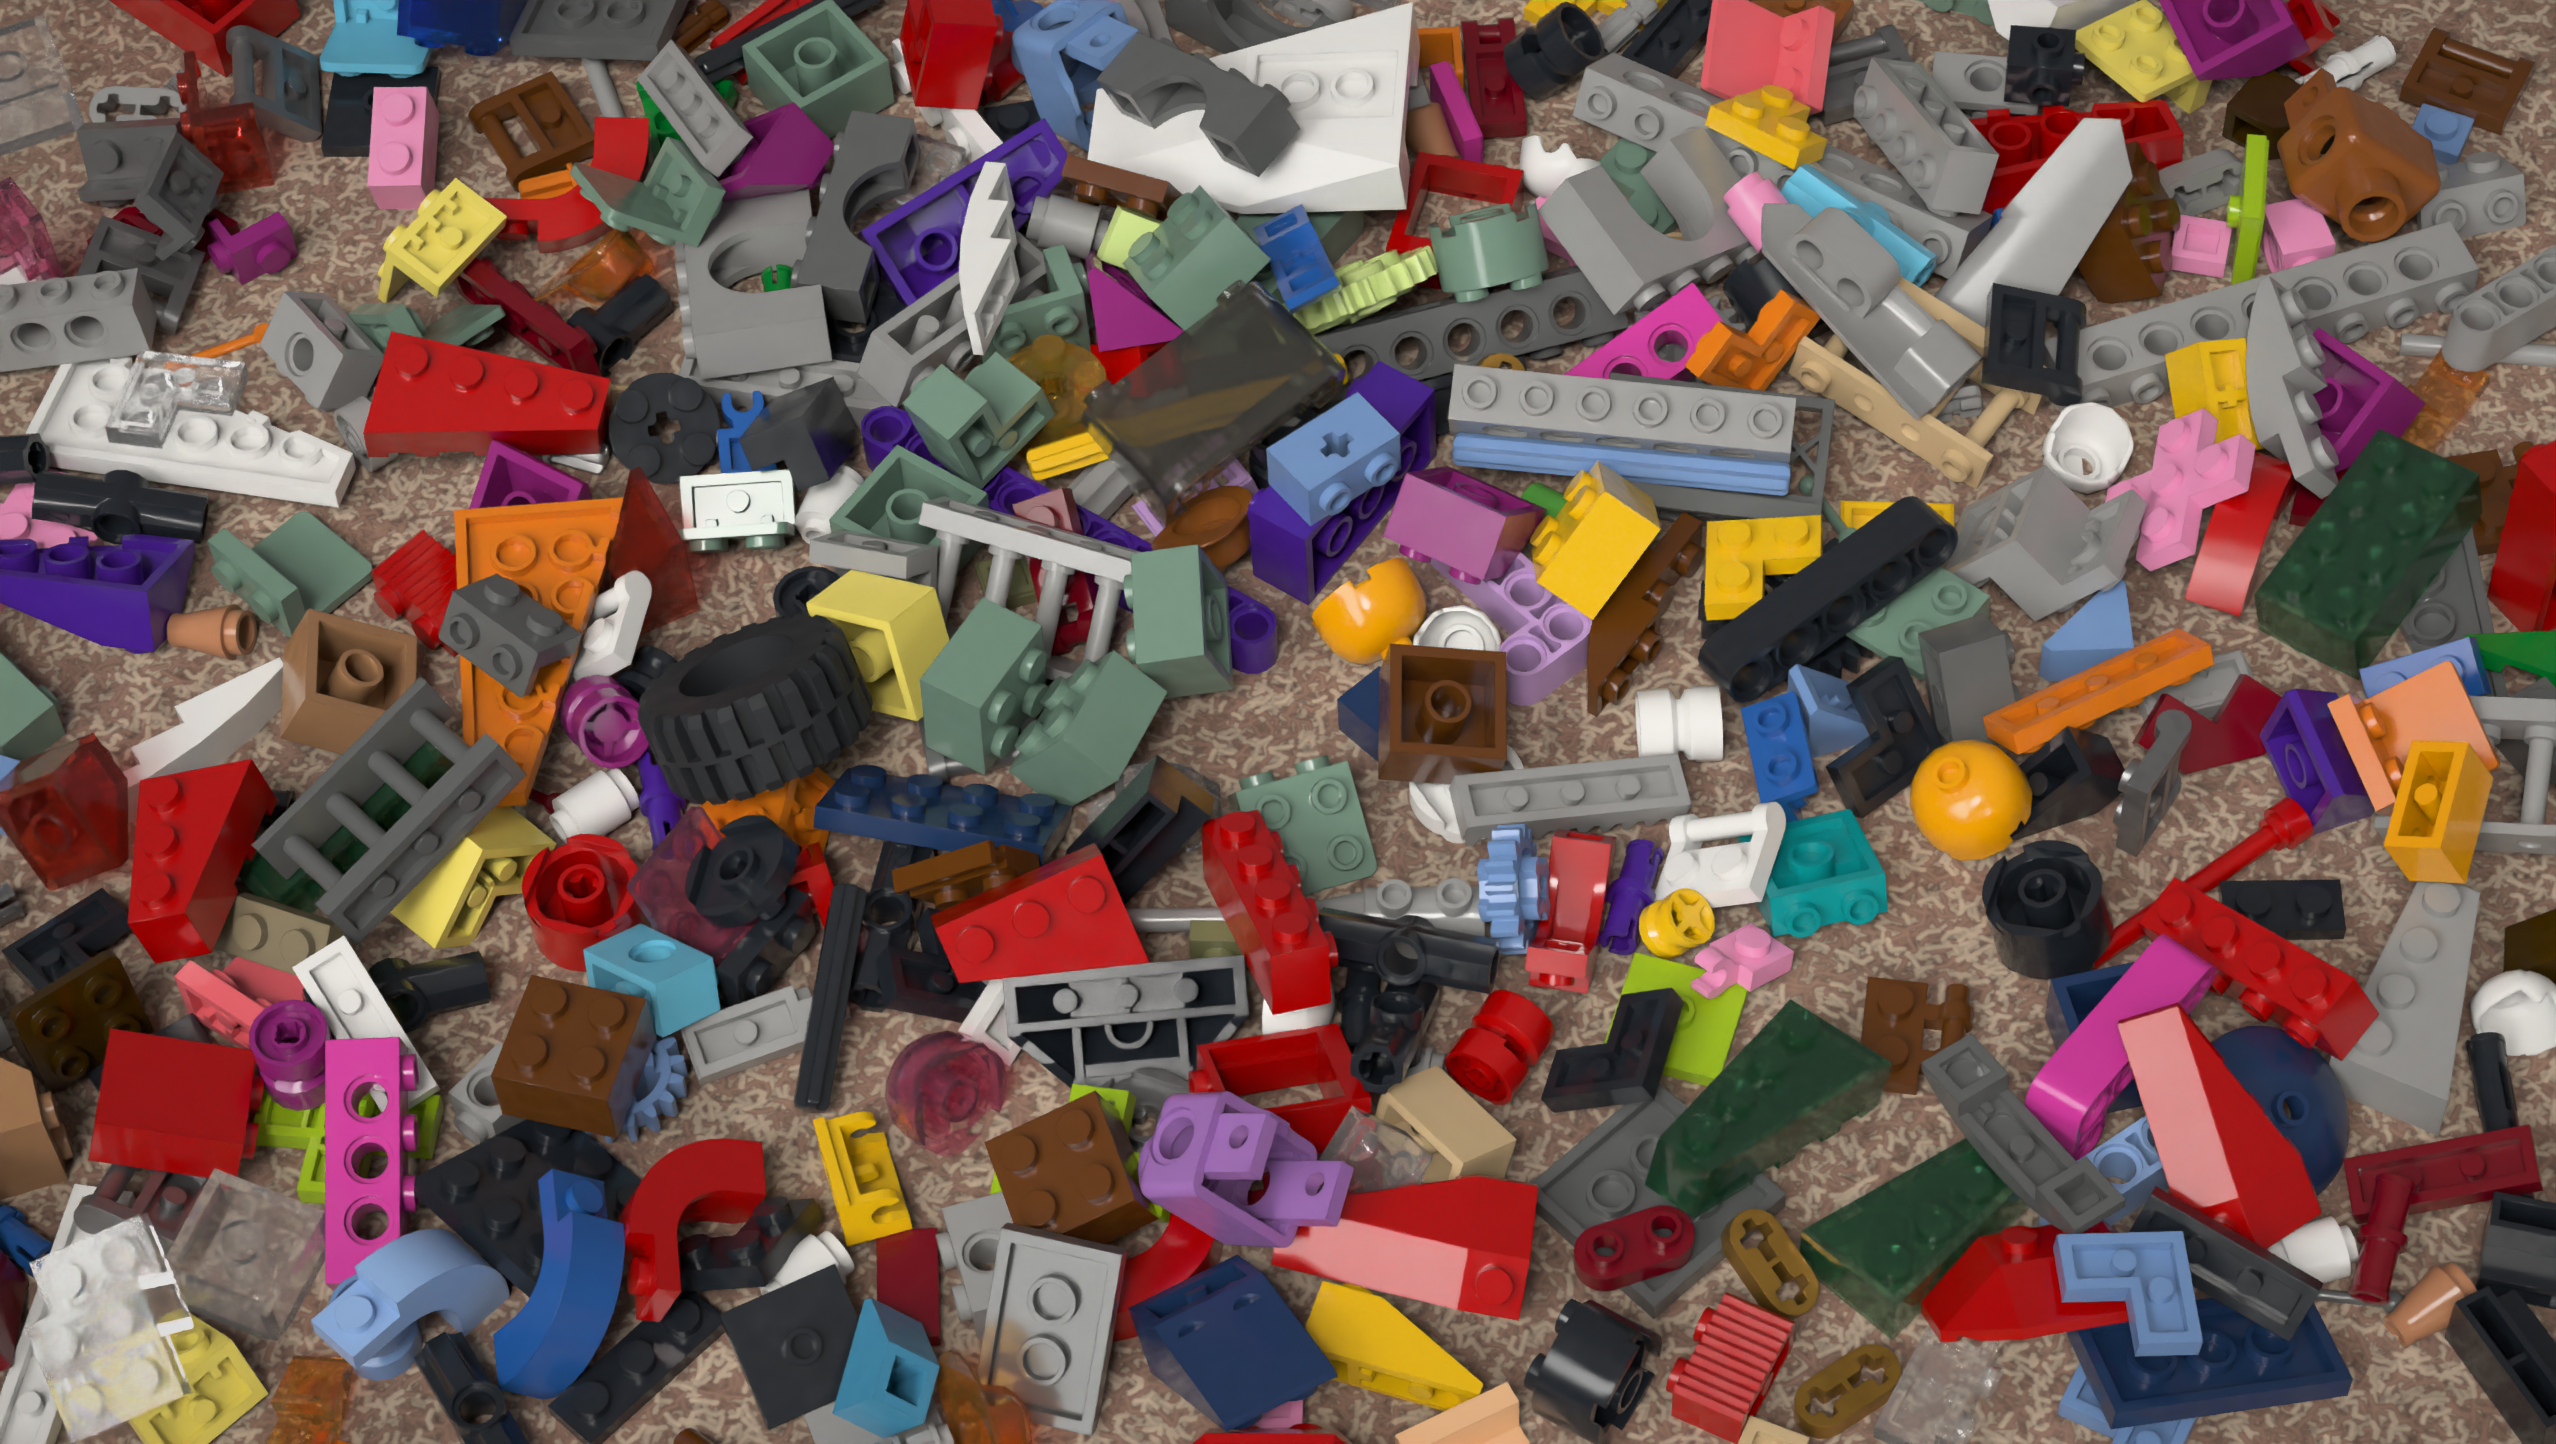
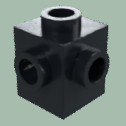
M2011 25L2004 102L2037 104L2041 106L2064 105L2069 107L2071 85L2082 86L2085 53L2075 52L2076 30Z

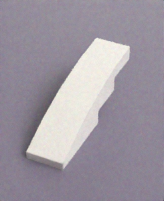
M985 161L969 200L961 234L959 281L964 316L972 351L975 355L985 354L1020 283L1014 255L1017 238L1011 215L1015 204L1006 163Z
M280 657L175 706L180 725L131 747L137 763L136 766L87 788L96 815L106 834L137 819L140 780L220 765L268 723L281 709L283 662Z

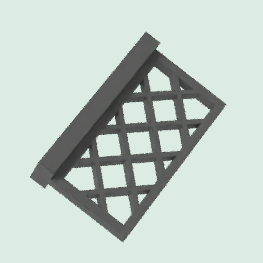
M1610 372L1611 380L1796 398L1795 412L1799 410L1822 413L1820 432L1804 445L1800 446L1792 436L1791 449L1793 453L1790 454L1789 464L1792 465L1800 459L1814 477L1812 497L1788 493L1780 496L1629 481L1653 498L1659 520L1675 522L1685 512L1702 521V525L1707 526V521L1821 515L1835 399ZM1818 445L1815 465L1806 453Z

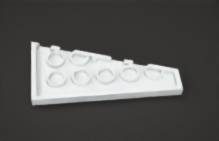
M129 356L61 364L25 433H40L43 442L49 446L50 467L106 474L114 470H128L141 475L147 481L337 508L356 470L353 453L298 430L289 433L272 426L268 416L254 410L248 415L230 407L229 399L162 370L150 373L133 365L132 358Z

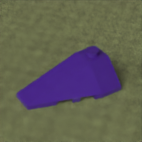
M1043 118L863 229L856 238L873 247L880 277L888 286L896 291L897 299L908 307L959 271L960 241L967 208L985 161L1006 163L1015 204L1011 215L1016 232L1031 216L1036 196L1046 198L1062 179L1061 173L1067 153L1046 119Z
M134 534L122 535V545L90 546L89 537L84 536L69 537L68 543L55 545L51 548H37L36 542L32 539L0 540V603L101 646L124 648L127 652L134 654L155 652L167 639V623L170 616L174 613H181L195 554L194 540Z

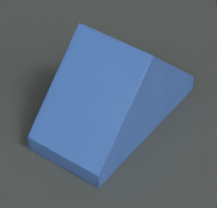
M2121 579L2108 591H2099L2043 644L2039 676L2046 681H2062L2134 648L2126 583L2124 580Z
M1796 664L1788 672L1787 692L1794 691L1800 699L1813 758L1855 746L1867 738L1869 734L1846 688V685L1851 682Z

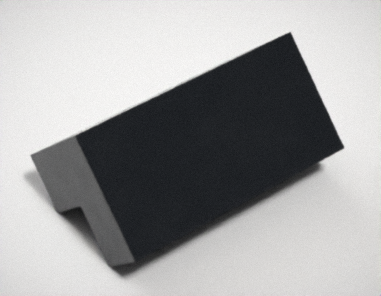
M833 376L771 399L738 440L752 471L784 460L799 492L831 480L861 438Z
M1156 755L1067 848L1065 856L1095 843L1104 858L1125 906L1211 817L1215 797L1159 755Z
M2494 1191L2483 1229L2475 1286L2477 1291L2489 1286L2495 1296L2499 1297L2516 1289L2527 1304L2556 1310V1203Z
M2487 1286L2455 1302L2445 1339L2522 1444H2556V1342L2516 1289L2496 1297L2490 1287Z

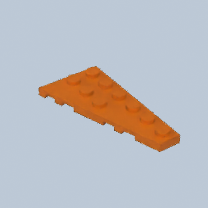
M625 497L454 510L457 589L494 574H499L501 577L515 582L522 592L543 607L557 612L564 622L582 634L576 653L539 668L531 693L523 697H518L460 655L463 740L472 747L487 733L500 744L526 774L495 807L527 805L627 510Z

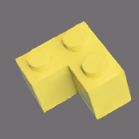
M511 806L494 807L390 913L434 949L467 946L477 937L495 897L521 894L523 876L532 859L546 847H549L550 851L554 850L557 843Z

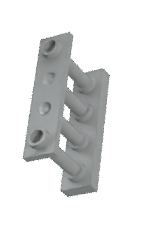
M946 496L923 502L919 525L937 529L936 537L941 539L937 555L936 594L941 604V612L949 640L959 628L946 623L963 544H969L970 539L989 544L988 552L993 554L984 598L1002 607H1006L1015 560L1022 559L1023 554L1042 559L1041 567L1046 569L1035 622L1042 625L1044 652L1047 653L1045 665L1046 678L1055 680L1057 677L1062 676L1067 679L1073 675L1075 670L1085 660L1089 659L1095 662L1108 654L1121 590H1124V576L1131 574L1130 554L1139 553L1140 551ZM1075 569L1094 574V582L1099 585L1082 663L1051 655L1068 575L1075 574Z
M2469 696L2493 749L2494 745L2501 742V739H2520L2529 745L2520 823L2485 822V808L2475 850L2556 855V825H2544L2553 748L2556 747V699ZM2376 816L2374 828L2385 841L2391 817Z

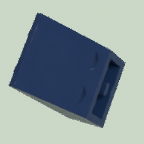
M1235 1255L1128 1308L1150 1372L1225 1432L1232 1429L1250 1427L1260 1421L1264 1413L1288 1401L1303 1400L1313 1395L1319 1385L1337 1377L1333 1365L1266 1276L1239 1255Z

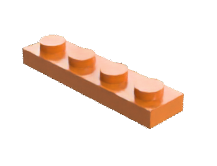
M2176 628L1983 716L1987 737L2018 755L2036 752L2067 726L2080 730L2092 726L2099 717L2119 708L2134 707L2142 703L2145 696L2167 686H2177L2190 681L2195 673L2215 665L2211 644L2180 628Z

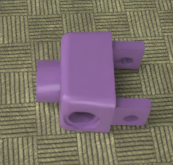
M1228 1091L1178 1093L1168 1097L1162 1106L1155 1133L1145 1143L1138 1163L1141 1192L1153 1204L1161 1206L1221 1243L1237 1246L1275 1248L1289 1247L1293 1243L1298 1226L1337 1227L1354 1170L1353 1167L1343 1161H1317L1315 1146L1290 1128V1123L1270 1111L1251 1105ZM1269 1171L1270 1184L1265 1195L1255 1204L1248 1206L1247 1196L1251 1184L1254 1180H1261L1263 1173ZM1324 1182L1322 1189L1317 1193L1320 1185Z

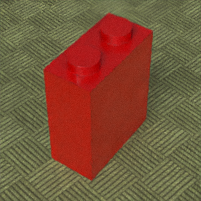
M110 1028L88 1160L236 1182L241 1158L253 1159L259 1123L247 1122L249 1111L259 1112L264 1087L262 1077L254 1075L255 1058L252 1050Z

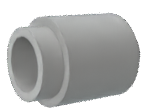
M1051 194L1050 199L1036 196L1025 238L1038 241L1037 247L1043 249L1064 244L1069 256L1085 260L1091 249L1098 252L1108 229L1109 221L1099 218L1102 207Z

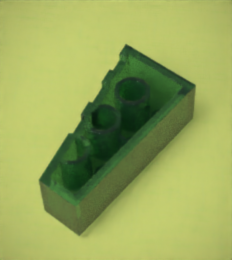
M1790 999L1658 1138L1645 1186L1694 1218H1697L1752 1185L1756 1175L1773 1165L1779 1169L1795 1159L1797 1151L1816 1139L1820 1142L1827 1140L1840 1131L1841 1125L1856 1115L1861 1119L1876 1108L1892 1062Z
M1967 1138L1801 1230L1799 1252L1820 1283L1893 1340L1921 1313V1301L1979 1236L2001 1233L2002 1230L2010 1227L2029 1206L2002 1181Z

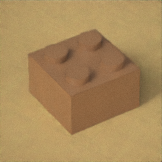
M308 608L284 647L280 739L343 754L416 682L417 637Z

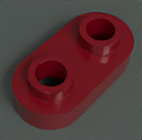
M1659 1205L1590 1227L1578 1237L1574 1246L1575 1273L1579 1280L1591 1289L1613 1291L1677 1270L1684 1266L1693 1254L1695 1236L1693 1223L1683 1211L1672 1206ZM1656 1229H1669L1673 1234L1669 1237H1659L1653 1232ZM1601 1247H1609L1615 1253L1604 1257L1598 1255L1595 1251Z

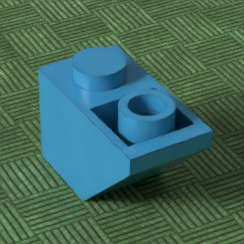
M873 1298L864 1300L832 1414L881 1438H887L925 1423L940 1365L922 1323Z

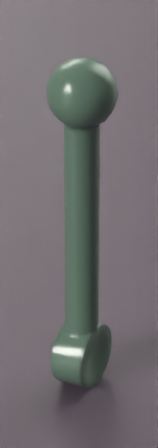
M1812 475L1803 476L1798 483L1799 491L1804 496L1812 497L1814 481ZM1823 495L1821 512L1839 534L1838 539L1840 543L1854 533L1856 529L1846 526Z

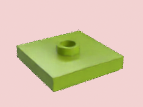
M2247 134L2238 195L2229 194L2226 227L2235 228L2231 285L2251 280L2255 277L2265 217L2269 140H2267L2265 135Z
M1635 952L1621 995L1673 988L1684 1001L1662 1075L1719 1089L1750 991L1736 983L1727 988L1718 997L1707 999L1691 988V981L1701 977L1707 970ZM1617 1004V1007H1616L1614 1016H1613V1018H1612V1021H1611V1024H1610V1027H1609V1030H1608V1033H1607V1036H1606V1039H1605V1042H1604V1043H1607L1608 1036H1609V1033H1610V1030H1611V1027H1612V1024H1613V1020H1614V1017H1615V1014H1616V1011H1617V1008H1618V1004Z

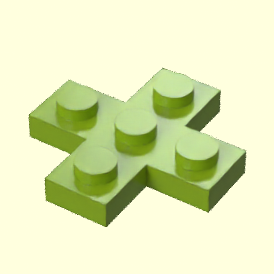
M264 1085L259 1112L255 1113L253 1123H259L256 1145L306 1149L296 1191L302 1203L325 1204V1103L314 1109L301 1111L286 1109L272 1100ZM367 1093L361 1099L358 1109L360 1116L373 1118L382 1113L370 1093ZM431 1095L408 1110V1115H417L419 1126L418 1150L408 1151V1158H433L444 1111L440 1095ZM372 1151L366 1154L359 1164L360 1177L367 1179L373 1155L388 1156L387 1153Z

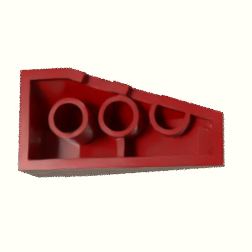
M2178 1002L2118 1020L2117 1025L2172 1196L2264 1249L2274 1245L2322 1213L2321 1205L2301 1152L2288 1137L2284 1138L2264 1113V1107L2252 1092L2248 1094L2226 1067L2221 1054Z
M1471 1174L1457 1176L1453 1180L1418 1184V1182L1398 1185V1188L1364 1193L1348 1192L1337 1227L1298 1226L1293 1243L1289 1247H1274L1271 1265L1451 1309L1519 1321L1531 1256L1538 1184Z

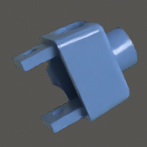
M1055 0L1016 28L1012 35V64L1020 74L1025 76L1040 120L1045 118L1055 134L1089 151L1094 109L1083 113L1081 106L1095 103L1096 91L1102 88L1096 79L1137 32L1140 33L1139 29L1129 25L1120 3L1113 0Z

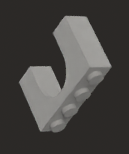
M1703 127L1669 139L1640 171L1676 220L1683 240L1666 236L1647 224L1632 208L1601 165L1566 178L1538 209V213L1614 316L1634 307L1639 312H1643L1654 306L1668 293L1674 296L1692 282L1696 285L1702 279L1707 284H1711L1728 273L1732 267L1741 264L1746 258L1753 265L1764 256V254H1759L1727 214L1729 206L1723 200V197L1729 189L1741 180V177Z
M809 189L723 201L718 215L711 220L698 247L676 241L674 245L677 260L675 266L680 291L678 297L683 323L681 328L686 359L697 358L701 380L832 361L821 284L761 293H745L728 289L735 282L745 277L762 273L769 266L772 267L773 271L777 270L776 265L778 264L788 265L793 268L797 259L803 260L807 249L805 242L806 227L809 218L813 216Z

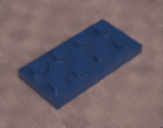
M857 765L853 768H847L816 804L813 828L950 852L991 840L994 841L995 847L1005 844L1037 853L1041 867L1067 833L1071 822L1072 806L1055 803L1053 797L1045 794L1030 793L1018 797L1000 794L997 788L986 784H970L965 787L942 784V780L933 775L916 774L907 778L886 774V770L879 766Z
M2214 1298L2196 1300V1306L2203 1338L2199 1355L2135 1357L2129 1321L2066 1333L2110 1429L2348 1396L2353 1381L2314 1302L2292 1339L2288 1342Z

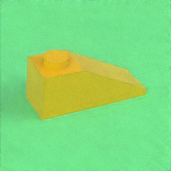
M1322 1281L1305 1329L1335 1368L1337 1377L1331 1380L1441 1411L1449 1410L1483 1393V1383L1383 1297L1373 1295L1365 1287L1348 1283L1337 1285Z

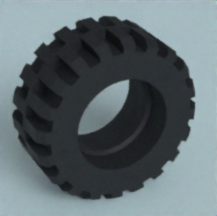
M795 614L792 618H786L783 615L770 618L768 622L760 624L755 622L743 626L739 631L728 635L726 633L711 639V643L701 648H694L684 654L682 660L677 663H671L663 669L662 675L659 678L652 679L646 686V692L641 695L638 707V721L669 789L679 797L692 803L703 805L709 801L716 805L726 804L729 800L736 798L739 801L753 798L757 793L769 790V792L784 787V783L798 777L801 779L815 772L814 768L819 765L831 762L840 755V750L844 747H850L859 738L860 731L866 729L873 702L842 629L820 615L811 617L808 614Z

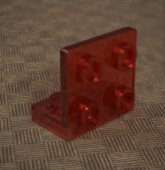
M195 51L183 52L185 72L176 74L182 105L188 104L189 108L185 112H180L182 132L186 140L190 143H195V148L224 172L215 194L219 195L275 185L272 164L254 103L248 102L212 108Z

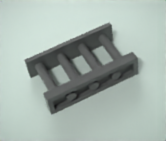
M422 677L252 844L286 880L301 867L327 891L315 905L356 945L526 776L525 772L500 744L487 733L471 747L444 723L455 712ZM426 741H429L454 763L430 789L402 766ZM384 783L412 806L387 832L360 809ZM342 825L369 848L345 874L339 871L318 851Z

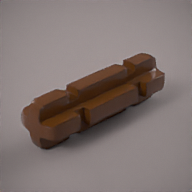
M706 0L696 8L697 15L691 12L679 21L671 39L685 49L688 54L710 37L707 32L712 30L716 33L729 22L728 10L718 0ZM646 61V62H641V63H642L643 67L646 69V67H647L652 61Z

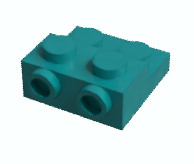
M1851 809L1786 823L1785 832L1762 902H1757V906L1773 937L1791 934L1794 937L1804 938L1814 934L1820 926L1848 921L1854 925H1862L1873 920L1877 914L1888 912L1885 871ZM1752 835L1737 837L1738 843L1750 842Z

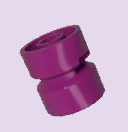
M603 675L583 677L572 684L564 694L559 708L560 724L567 736L578 746L581 752L598 766L612 769L628 766L639 759L649 746L638 721L639 702L631 696L630 692L621 683L612 677Z
M295 999L279 1001L265 1008L254 1019L249 1031L250 1048L260 1069L267 1092L272 1100L283 1108L297 1111L314 1109L325 1103V1040H333L322 1012L309 1002Z

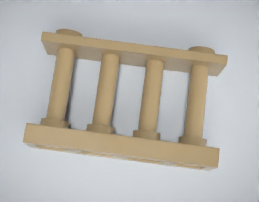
M1901 276L1897 285L1937 322L1943 319L1983 356L1985 328ZM1835 333L1824 347L1804 336L1798 344L1789 370V374L1798 379L1808 390L1820 393L1828 399H1835L1837 405L1934 465L1948 479L1954 482H1963L1975 489L1983 482L1993 458V454L1985 450L1984 447L2014 408H2020L2034 415L2047 397L2045 395L1981 383L1982 360L1967 379L1973 380L1996 396L1965 436L1936 419L1963 383L1920 420H1916L1873 374L1868 376L1843 360L1850 349Z

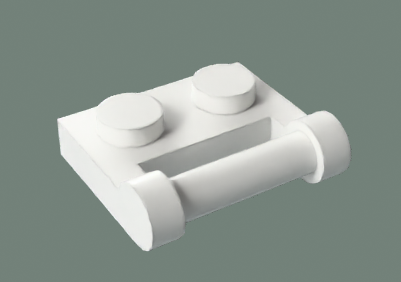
M635 570L626 573L616 580L613 588L597 596L565 693L572 684L583 677L592 675L610 676L631 665L652 594L651 583L642 572Z
M1777 802L1757 804L1752 811L1706 818H1699L1695 814H1686L1672 818L1669 826V836L1672 844L1655 890V901L1664 900L1666 896L1678 889L1689 888L1701 894L1711 908L1762 902L1786 827V816L1781 805ZM1752 835L1750 842L1701 848L1704 841Z

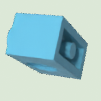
M641 923L583 949L589 987L647 998L655 1034L661 1037L670 1035L720 1011L717 990L719 979L713 957Z

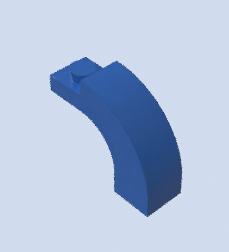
M551 1169L538 1180L544 1232V1253L536 1286L523 1309L493 1334L498 1388L503 1391L543 1400L555 1398L568 1388L583 1372L597 1351L606 1333L617 1302L625 1254L624 1223L608 1220L604 1182L556 1169Z

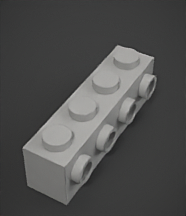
M1871 57L1864 83L1857 89L1854 96L1853 116L1868 133V137L1884 152L1887 160L1904 176L1907 184L1919 194L1930 211L1946 217H1955L1958 215V212L1980 215L1999 154L1920 63Z
M1018 231L1015 232L1017 245L1014 249L1020 283L1009 305L1044 295L1048 288L1043 253ZM959 271L876 328L870 335L857 374L896 408L901 406L910 396L911 390L918 381L930 376L941 364L949 370L952 369L954 372H959L975 356L972 351L964 316Z

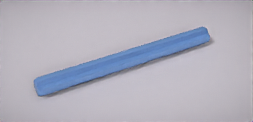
M1459 432L1455 435L1452 449L1453 462L1458 466L1575 476L1581 470L1589 473L1598 460L1629 481L1780 496L1788 493L1791 478V467L1786 462Z

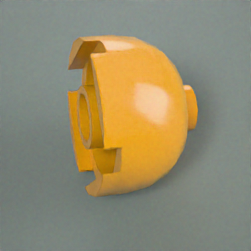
M1403 557L1392 558L1372 566L1366 570L1371 578L1356 586L1350 580L1325 598L1313 611L1311 617L1314 621L1312 624L1322 640L1339 657L1350 663L1366 665L1384 660L1390 643L1413 645L1412 639L1426 619L1428 612L1427 600L1419 579Z
M1980 740L1951 741L1933 750L1920 763L1911 783L1909 805L1919 831L1938 850L1946 852L1949 857L1960 861L1981 860L2004 850L2014 841L2010 835L2017 829L2020 821L2026 824L2031 814L2032 791L2022 769L1996 745Z

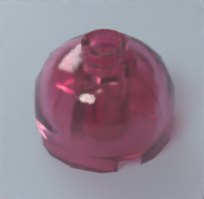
M947 1030L919 1036L906 1045L894 1060L886 1079L885 1101L893 1124L912 1143L923 1149L944 1157L961 1154L982 1134L966 1132L991 1108L997 1112H1000L1007 1083L1003 1060L983 1042ZM969 1117L967 1127L950 1132V1122H961Z

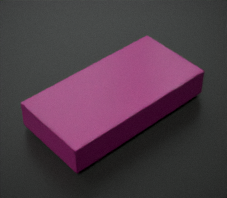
M1443 61L1429 65L1430 98L1432 102L1441 105L1457 151L1464 160L1483 163V134L1451 63Z

